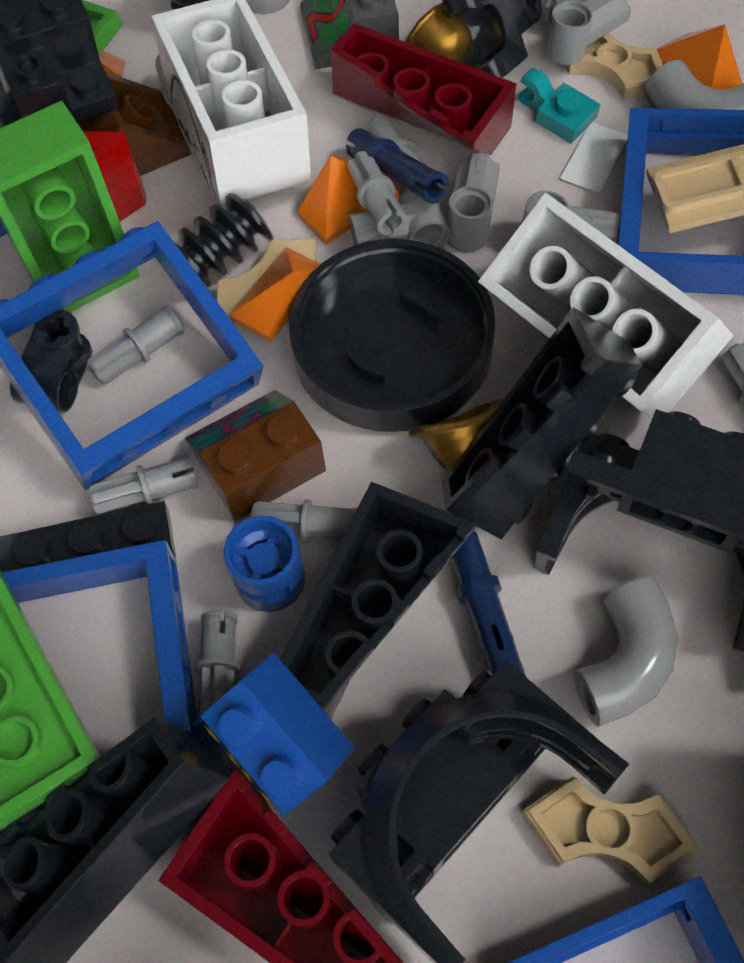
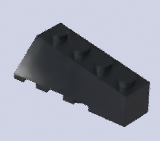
M573 307L443 479L442 488L446 510L476 523V527L501 540L514 524L518 525L523 522L531 510L535 497L546 484H551L559 478L564 470L568 456L581 441L588 440L596 432L602 414L614 399L625 395L633 386L642 364L629 341Z
M371 481L280 657L283 664L330 719H332L352 676L475 530L476 523Z
M153 717L90 765V774L73 787L62 785L45 798L47 806L26 822L15 820L0 832V956L4 963H67L231 779L199 735Z

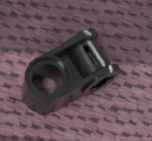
M58 310L34 324L32 334L21 359L56 410L64 413L75 402L78 386L88 365L87 361L92 357L93 351L89 340L83 334H80L77 319L68 311ZM10 383V394L12 399L16 402L25 404L19 396V394L17 393V391L15 390V388L13 387V385Z

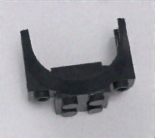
M0 0V119L4 126L61 100L76 122L120 108L117 94L101 64L90 17L81 0Z
M656 409L640 451L629 447V444L624 439L609 433L593 434L588 440L581 442L578 451L574 450L565 472L562 491L536 552L535 569L550 575L575 526L585 516L600 506L618 501L619 505L616 511L727 553L734 549L744 578V433L734 431L723 433L701 425L698 419L687 413L679 411L667 413ZM744 602L733 644L734 649L743 652Z
M507 660L494 674L488 669L483 670L471 682L460 698H455L444 689L433 702L427 697L421 699L404 718L401 726L406 730L397 738L393 745L388 748L384 743H381L365 758L358 768L357 772L362 778L357 782L356 786L362 807L365 809V814L359 809L354 810L342 821L331 836V839L337 844L328 853L333 863L371 900L373 907L391 925L394 923L432 963H463L465 958L424 912L415 898L546 749L558 755L603 795L607 793L629 766L627 761L597 739ZM500 739L497 746L503 753L498 755L484 740ZM398 842L411 854L405 862L398 856Z

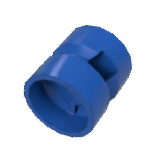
M260 515L247 518L232 529L226 538L223 553L225 564L233 579L236 590L245 604L257 611L275 612L283 610L296 602L304 590L306 574L296 535L289 525L276 517Z

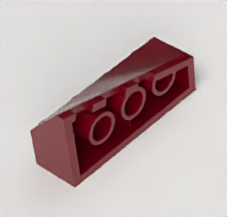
M355 23L352 24L331 49L333 94L458 142L473 150L488 153L489 155L493 154L511 128L517 83Z
M237 769L233 771L230 776L231 779L217 794L158 880L269 963H403Z

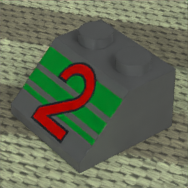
M303 0L300 3L315 70L332 67L331 49L353 23L399 40V19L395 0Z

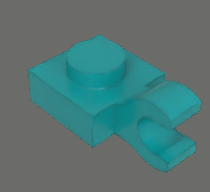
M531 68L521 78L520 82L527 87L518 95V100L523 105L537 110L536 123L572 144L597 118L601 104L563 82L555 90L551 86L548 77L536 68Z

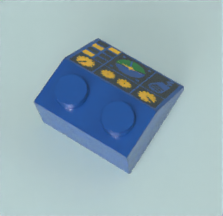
M274 652L191 724L232 773L237 769L277 816H285L326 784L355 748Z

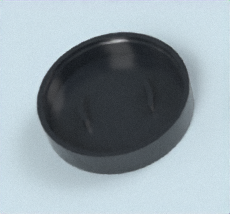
M380 239L357 244L336 253L321 263L307 277L300 287L291 308L289 334L295 367L304 388L317 404L331 415L348 424L368 430L384 432L409 431L418 426L434 424L444 420L461 409L476 394L483 384L491 365L495 336V313L487 288L478 282L479 276L464 261L442 248L420 241Z

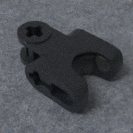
M442 0L448 19L454 16L460 18L469 32L471 54L466 65L502 78L528 57L521 34L541 18V0Z

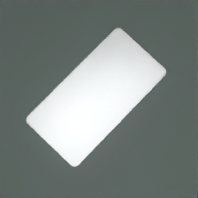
M591 123L560 179L597 193L600 192L627 143L628 134Z

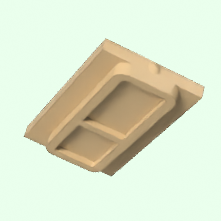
M744 144L647 168V178L669 234L744 215Z

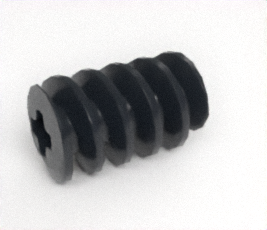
M229 193L225 196L227 211L219 205L209 207L212 223L202 216H197L194 219L193 224L197 235L187 228L178 230L181 247L177 244L176 246L207 287L212 285L208 272L210 268L215 269L223 276L228 273L224 263L225 257L228 256L238 264L243 262L239 250L241 245H244L254 253L258 251L254 238L257 233L269 242L274 239L268 225L255 207L247 199H241L234 193Z

